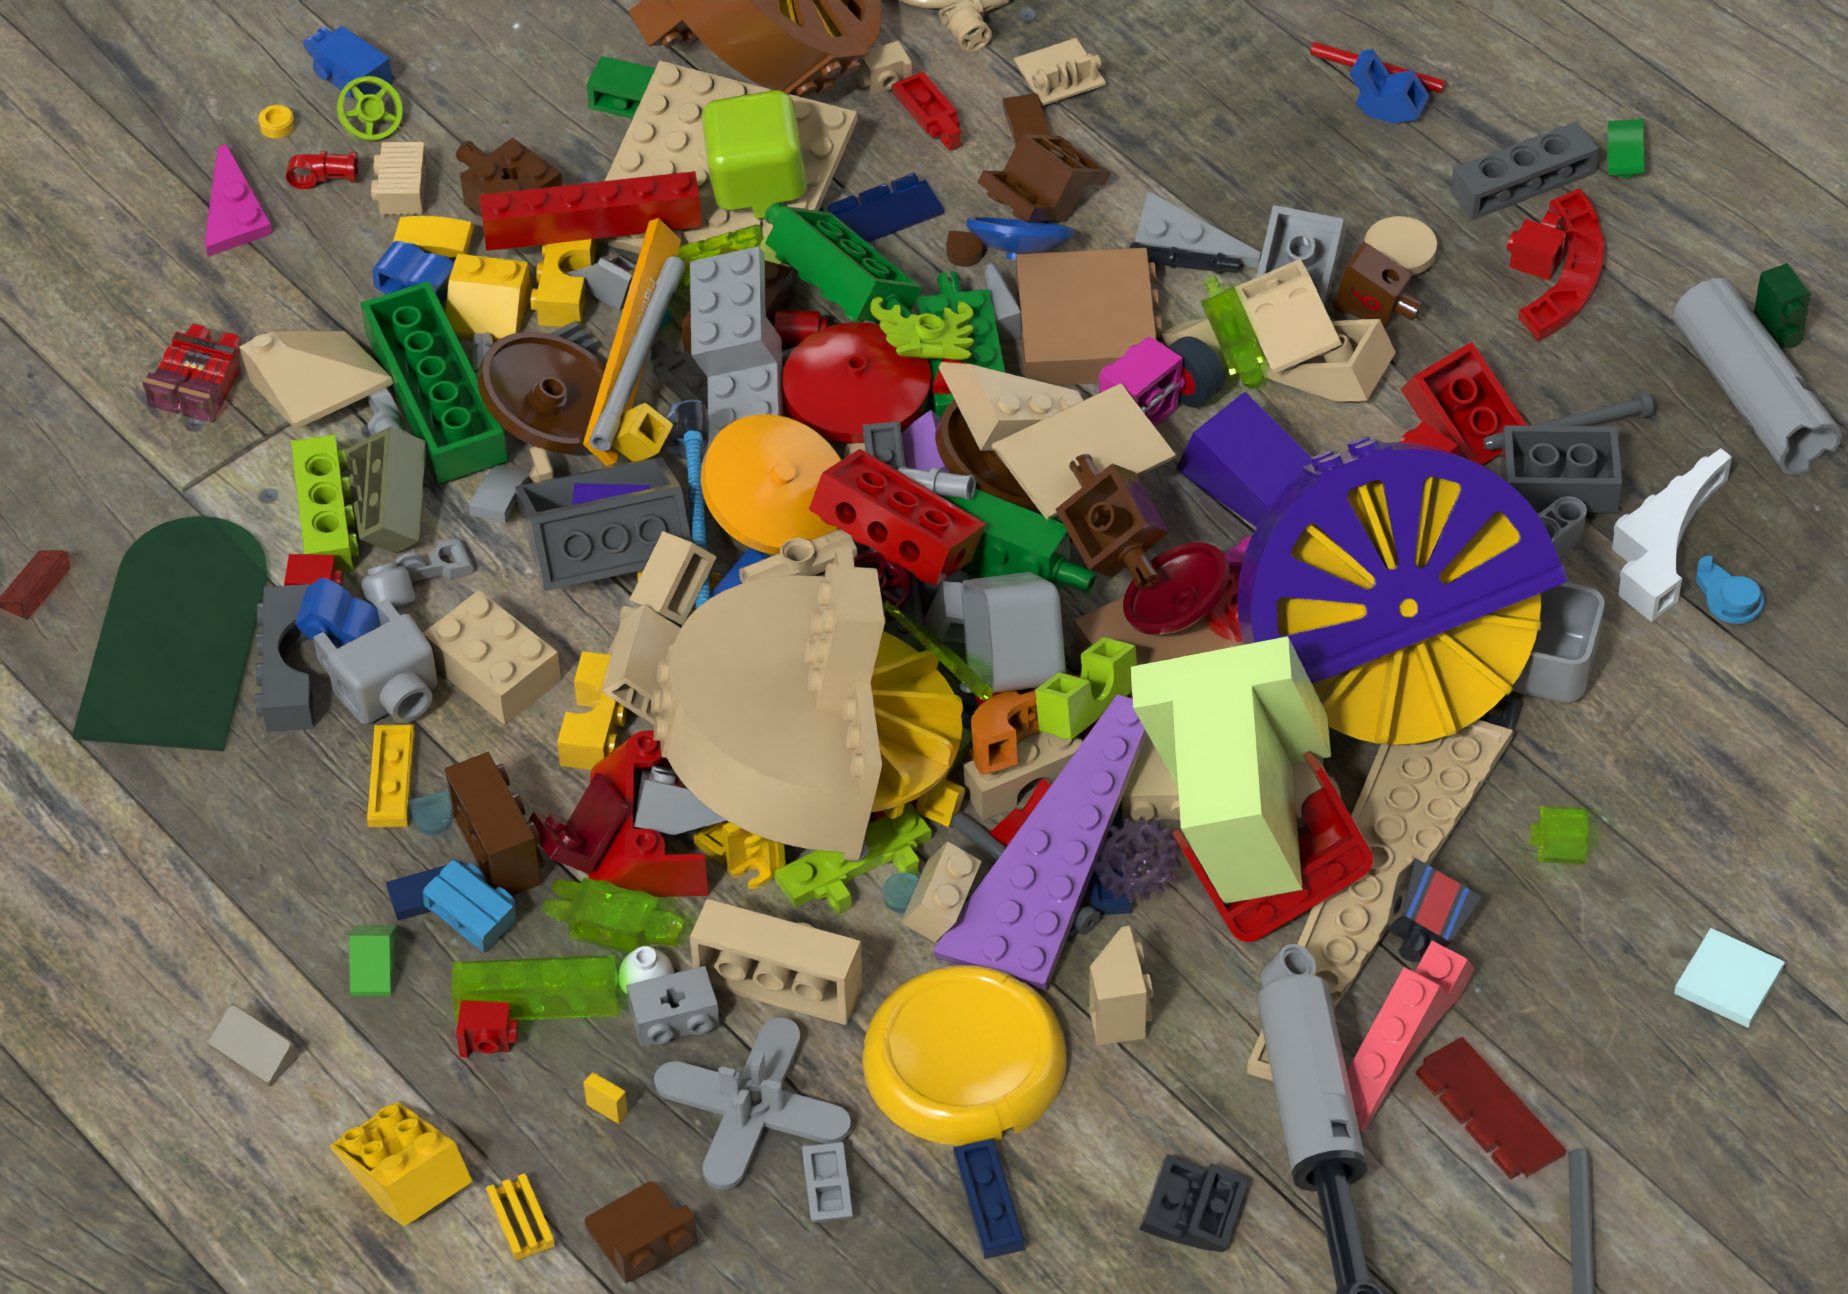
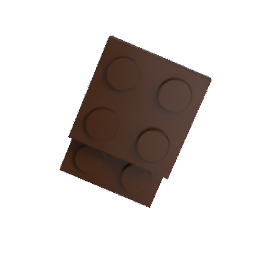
M1022 134L1004 170H983L977 183L988 190L987 196L1011 207L1013 209L1012 214L1016 218L1027 223H1031L1032 220L1051 223V221H1067L1084 187L1105 185L1111 172L1061 136Z

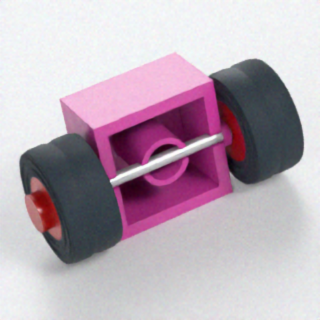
M1148 336L1138 345H1132L1125 355L1116 362L1108 364L1103 368L1098 378L1099 393L1120 383L1123 384L1124 388L1153 426L1157 427L1178 410V402L1189 407H1197L1207 402L1223 387L1225 373L1216 353L1198 338L1185 336L1176 340L1169 347H1166Z

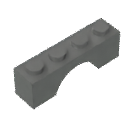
M310 584L264 587L263 603H257L258 625L263 626V633L256 634V646L258 656H263L262 663H256L257 686H262V693L255 694V707L257 717H264L267 732L313 729V693L309 674L296 671L285 663L286 657L297 645L310 639L295 625L305 590Z

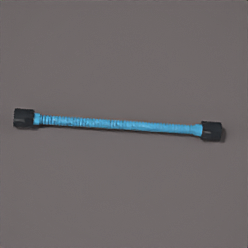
M686 402L677 407L676 415L678 438L684 439L687 451L692 543L708 551L705 503L700 480L702 465L701 446L703 444V437L708 436L706 406L702 403ZM709 574L696 599V609L710 599Z

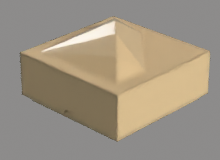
M538 447L529 448L533 464L529 474L532 481L539 482L554 479V473L546 450Z

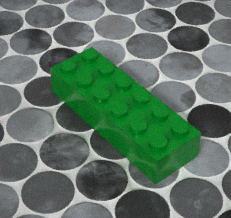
M423 282L361 302L365 334L381 367L393 379L394 384L390 386L414 436L426 441L425 458L437 484L507 462L504 431L482 401L478 389V379L430 282Z

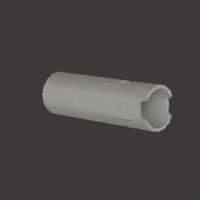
M1711 278L1691 287L1680 298L1673 310L1672 319L1676 327L1745 422L1754 427L1757 438L1780 470L1788 475H1801L1802 473L1809 472L1811 470V461L1818 458L1825 450L1835 452L1840 445L1842 433L1839 426L1816 395L1807 390L1804 379L1731 281L1725 278Z

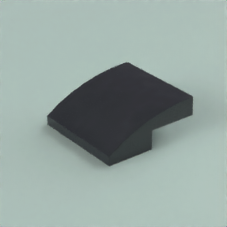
M1167 1154L1162 1161L1139 1230L1190 1247L1224 1252L1227 1248L1249 1179L1212 1163L1204 1170Z

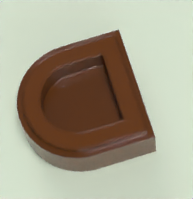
M949 230L946 243L948 260L952 264L961 267L972 266L979 262L982 257L984 243L971 232Z

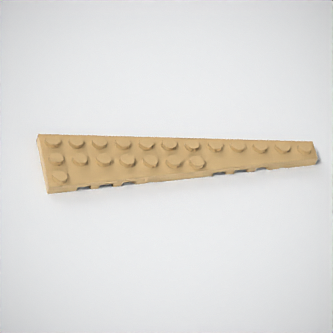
M1476 720L1449 737L1444 736L1432 741L1416 744H1381L1351 815L1372 852V867L1359 880L1313 906L1297 944L1307 949L1313 956L1316 963L1314 976H1319L1328 983L1334 1011L1388 930L1387 921L1398 874L1415 858L1430 866L1511 742L1513 730ZM1262 1028L1247 1064V1074L1273 1081Z

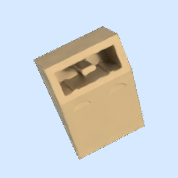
M1301 258L1234 287L1245 318L1273 374L1293 369L1298 363L1315 356L1325 355L1333 348L1342 345Z

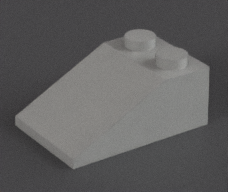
M1273 205L1256 278L1301 258L1324 307H1326L1345 239L1346 226L1344 219Z

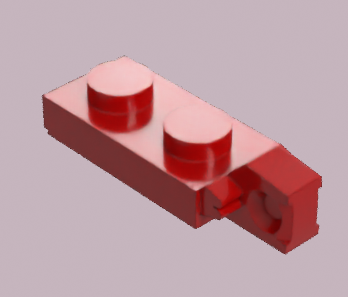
M923 71L892 84L893 95L926 134H929L931 138L939 136L941 143L949 151L962 146L957 110Z

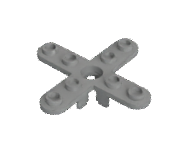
M773 1018L761 1027L741 1076L735 1069L724 1066L719 1068V1072L678 1061L663 1064L654 1075V1086L661 1097L724 1115L702 1166L703 1177L713 1188L721 1190L730 1189L741 1182L764 1127L825 1144L840 1142L850 1132L851 1120L844 1108L782 1090V1084L801 1040L798 1025L788 1018ZM750 1091L761 1092L762 1102L751 1106Z

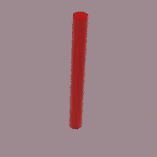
M1314 42L1310 50V55L1349 67H1354L1359 57L1358 54ZM1382 62L1389 74L1409 71V69ZM1414 71L1425 89L1440 94L1443 93L1446 80Z

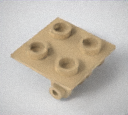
M1077 38L1013 58L1014 63L1032 91L1037 93L1042 106L1106 85L1105 80L1097 70L1101 68L1099 56L1097 54L1093 56L1090 53L1087 54Z

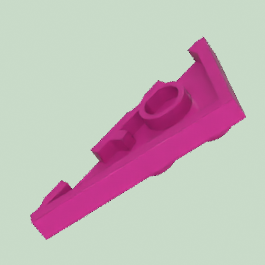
M226 144L218 146L204 242L208 257L272 234L271 224Z

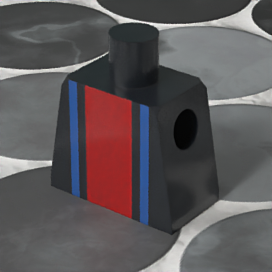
M1415 858L1398 874L1387 921L1389 931L1403 939L1399 949L1400 956L1410 962H1420L1431 941L1447 947L1480 901L1481 896Z

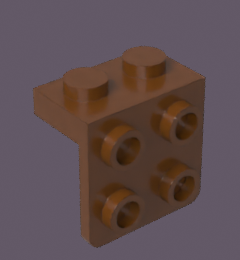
M647 1182L585 1218L586 1230L625 1284L698 1243L694 1214L687 1205L676 1210L655 1182Z

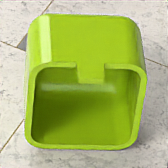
M771 90L716 99L705 106L702 112V125L707 164L715 202L720 208L735 210L752 207L755 219L765 218L767 209L773 203L795 200L806 192L807 180L794 102L787 93L781 90Z

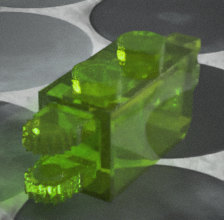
M1216 275L1202 281L1208 297L1200 300L1205 318L1209 320L1230 375L1238 372L1245 388L1257 389V387L1263 384L1264 380L1259 363L1264 362V358L1256 334L1234 287L1223 291Z
M585 877L581 883L570 880L566 881L561 878L560 880H555L551 889L552 893L563 900L547 899L542 908L543 913L549 916V918L567 923L569 938L629 954L641 946L650 947L651 943L677 947L686 929L685 919L660 909L659 898L645 891H632L617 887L605 880L596 881Z

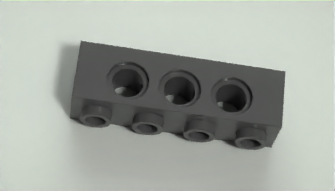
M1576 121L1454 167L1451 194L1471 220H1475L1595 174L1599 148Z

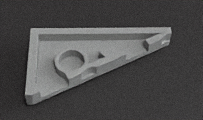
M1149 192L1146 193L1135 239L1137 244L1172 248L1173 246L1180 250L1215 255L1221 252L1225 257L1239 258V266L1259 267L1260 251L1159 196Z

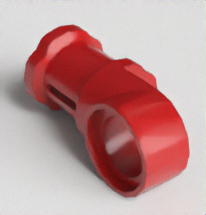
M320 151L319 155H295L288 161L285 178L292 187L302 190L314 187L316 182H327L328 179H349L350 182H357L359 176L358 152L329 154L328 151ZM304 168L311 174L309 176H301L294 172V169Z

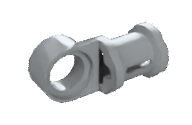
M387 388L367 396L374 414L368 423V430L372 436L389 426L410 434L409 431H405L401 427L398 409Z

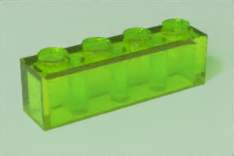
M615 955L452 962L451 997L456 1023H458L461 1001L510 1002L512 1019L518 1020L619 1016V982Z

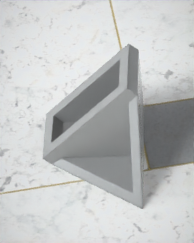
M617 253L601 257L597 264L565 274L584 277L587 293L620 311L625 304L636 264Z

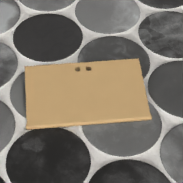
M1121 383L991 445L992 449L997 453L1046 520L1057 516L1058 514L1055 509L1082 488L1069 468L1072 460L1079 466L1076 457L1082 454L1091 455L1100 473L1113 463L1134 471L1137 476L1173 460L1176 456Z

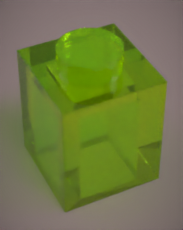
M1540 807L1538 822L1530 823L1529 845L1537 846V862L1585 865L1589 841L1588 809Z

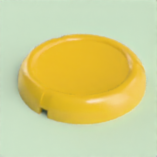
M955 965L933 969L911 978L895 989L881 1003L866 1031L862 1065L866 1085L872 1098L883 1113L895 1124L920 1138L940 1144L960 1146L992 1138L997 1142L1002 1140V1131L1012 1127L1014 1133L1017 1134L1036 1122L1050 1108L1062 1088L1067 1068V1048L1064 1033L1055 1012L1048 1002L1030 985L1015 979L1009 973L997 969L975 965Z

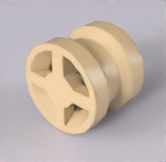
M966 8L960 10L950 20L949 29L954 37L958 38L959 45L966 52H975L982 49L991 39L992 31L983 22V18L977 9Z

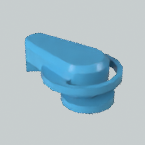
M1713 556L1701 558L1698 563L1695 580L1706 595L1707 607L1712 615L1721 621L1731 624H1744L1753 621L1760 615L1764 606V597L1756 582L1743 576H1731L1717 564L1712 563ZM1759 600L1758 609L1751 614L1753 606L1756 605Z

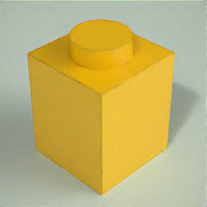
M643 403L622 414L619 429L611 446L632 462L645 460L659 453L674 424L648 404Z

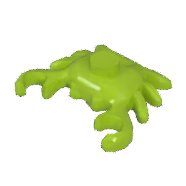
M876 297L872 300L870 305L871 313L880 321L879 326L887 335L886 340L897 348L896 353L898 355L923 359L964 360L970 358L971 353L965 349L973 345L974 340L967 338L972 333L973 327L966 324L972 320L973 309L968 304L958 302L957 310L959 314L954 313L950 308H944V321L940 317L928 313L912 314L909 318H903L899 305H894L891 310H885L881 308L883 302L881 297Z

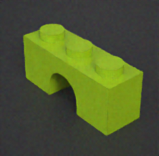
M1102 637L1081 654L1082 671L1080 678L1057 672L1035 689L1039 731L1056 735L1061 739L1072 740L1102 716L1116 695L1125 697L1132 692L1131 667L1137 666L1135 645Z

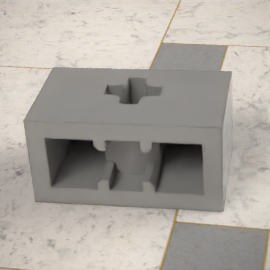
M706 966L626 985L629 1010L640 1047L650 1044H664L671 1039L691 1034L701 1035L709 1030L720 1028L718 1005Z

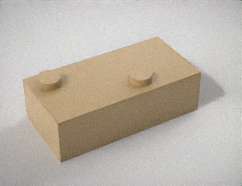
M710 899L706 900L690 935L693 969L706 966L712 988L843 1025L848 1024L863 988L860 940L816 929L807 923H794Z

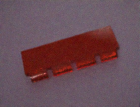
M1463 1037L1424 1057V1064L1417 1069L1416 1076L1433 1095L1442 1093L1439 1101L1459 1124L1469 1121L1464 1129L1486 1153L1495 1150L1491 1154V1159L1509 1179L1519 1176L1521 1172L1527 1178L1566 1155V1149Z

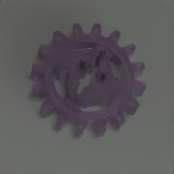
M1144 816L1139 818L1137 825H1132L1128 818L1124 819V828L1121 830L1111 826L1110 830L1113 836L1110 839L1106 838L1103 845L1104 849L1101 851L1098 863L1094 868L1106 891L1110 889L1117 899L1125 893L1130 902H1134L1139 893H1142L1144 898L1149 900L1151 896L1150 890L1154 888L1161 893L1164 892L1162 882L1164 880L1174 881L1176 879L1171 868L1181 867V862L1177 857L1181 853V849L1169 828L1164 829L1157 819L1149 826ZM1151 841L1159 844L1161 849H1157L1155 844H1151ZM1114 869H1117L1120 874H1124L1123 877L1115 874Z

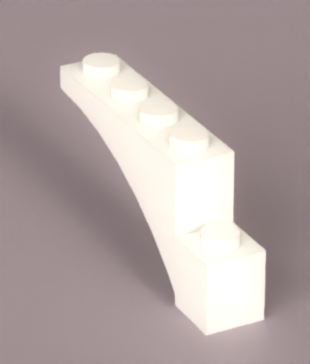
M1721 448L1711 456L1701 458L1692 470L1683 476L1675 477L1666 489L1657 495L1649 496L1641 507L1630 515H1623L1614 526L1612 550L1628 562L1620 573L1621 580L1618 596L1651 622L1678 603L1682 578L1676 573V552L1686 527L1704 502L1728 481L1732 456Z

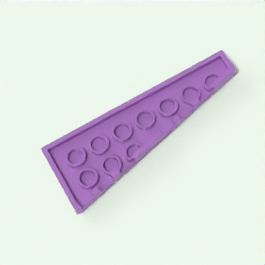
M1121 695L1115 696L962 908L956 923L939 940L934 949L937 959L957 965H975L997 969L1013 975L1015 979L1025 982L1032 987L1047 991L1147 736L1145 728L1133 709L1132 698Z

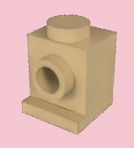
M898 40L869 49V55L860 61L861 66L856 70L861 87H867L870 94L874 95L891 90L893 83L912 76V62Z

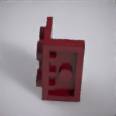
M596 773L568 822L553 813L546 817L533 811L527 823L533 821L541 840L540 845L550 859L590 875L596 863H599L605 856L607 845L613 834L623 825L628 805L605 775Z

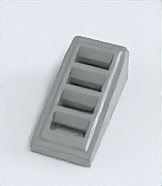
M993 263L987 264L985 271L986 289L990 291L999 343H1004L1021 337V310L997 267Z

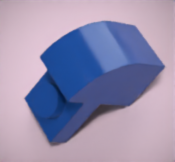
M1374 49L1361 51L1350 72L1354 84L1361 91L1355 103L1365 114L1372 118L1390 123L1416 120L1419 118L1429 98V94L1413 70L1389 74Z

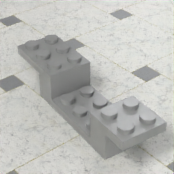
M759 246L690 262L691 355L708 377L709 446L723 428L738 419L759 414L783 416L781 337L766 317L764 253ZM708 448L701 449L702 461ZM704 499L706 521L715 520Z

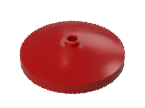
M851 322L833 325L808 336L789 355L782 377L784 400L790 414L796 421L816 431L823 438L841 443H864L863 425L900 421L902 432L920 417L928 404L931 393V371L928 360L898 355L896 353L897 348L886 340L887 335L880 328L879 324Z

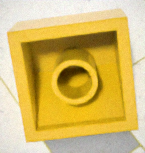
M457 254L449 278L446 316L457 338L473 339L476 333L483 334L488 332L492 335V341L497 342L507 335L519 333L532 292L528 262Z

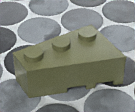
M389 426L344 450L346 460L351 461L354 474L349 476L350 486L357 489L358 500L353 504L360 540L395 554L419 542L422 530L420 524L421 506L424 498L423 476L426 466L425 440Z

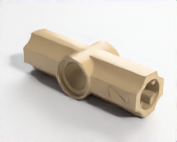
M841 529L811 541L804 538L789 539L781 546L779 554L739 569L740 580L743 584L758 579L778 576H816V574L826 571L828 563L833 564L836 548L852 549L853 558L857 556V548L852 536Z

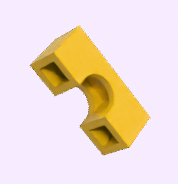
M597 239L542 245V256L545 258L544 262H538L536 281L539 286L538 289L533 288L531 292V310L537 311L538 325L564 327L577 321L580 324V328L582 327L587 303L584 277L569 276L565 273L595 264L598 249Z
M582 651L574 679L577 705L589 706L595 709L587 713L565 712L557 741L560 766L592 770L595 764L619 745V735L616 732L618 726L623 727L625 724L627 708L601 692L611 658L610 654Z

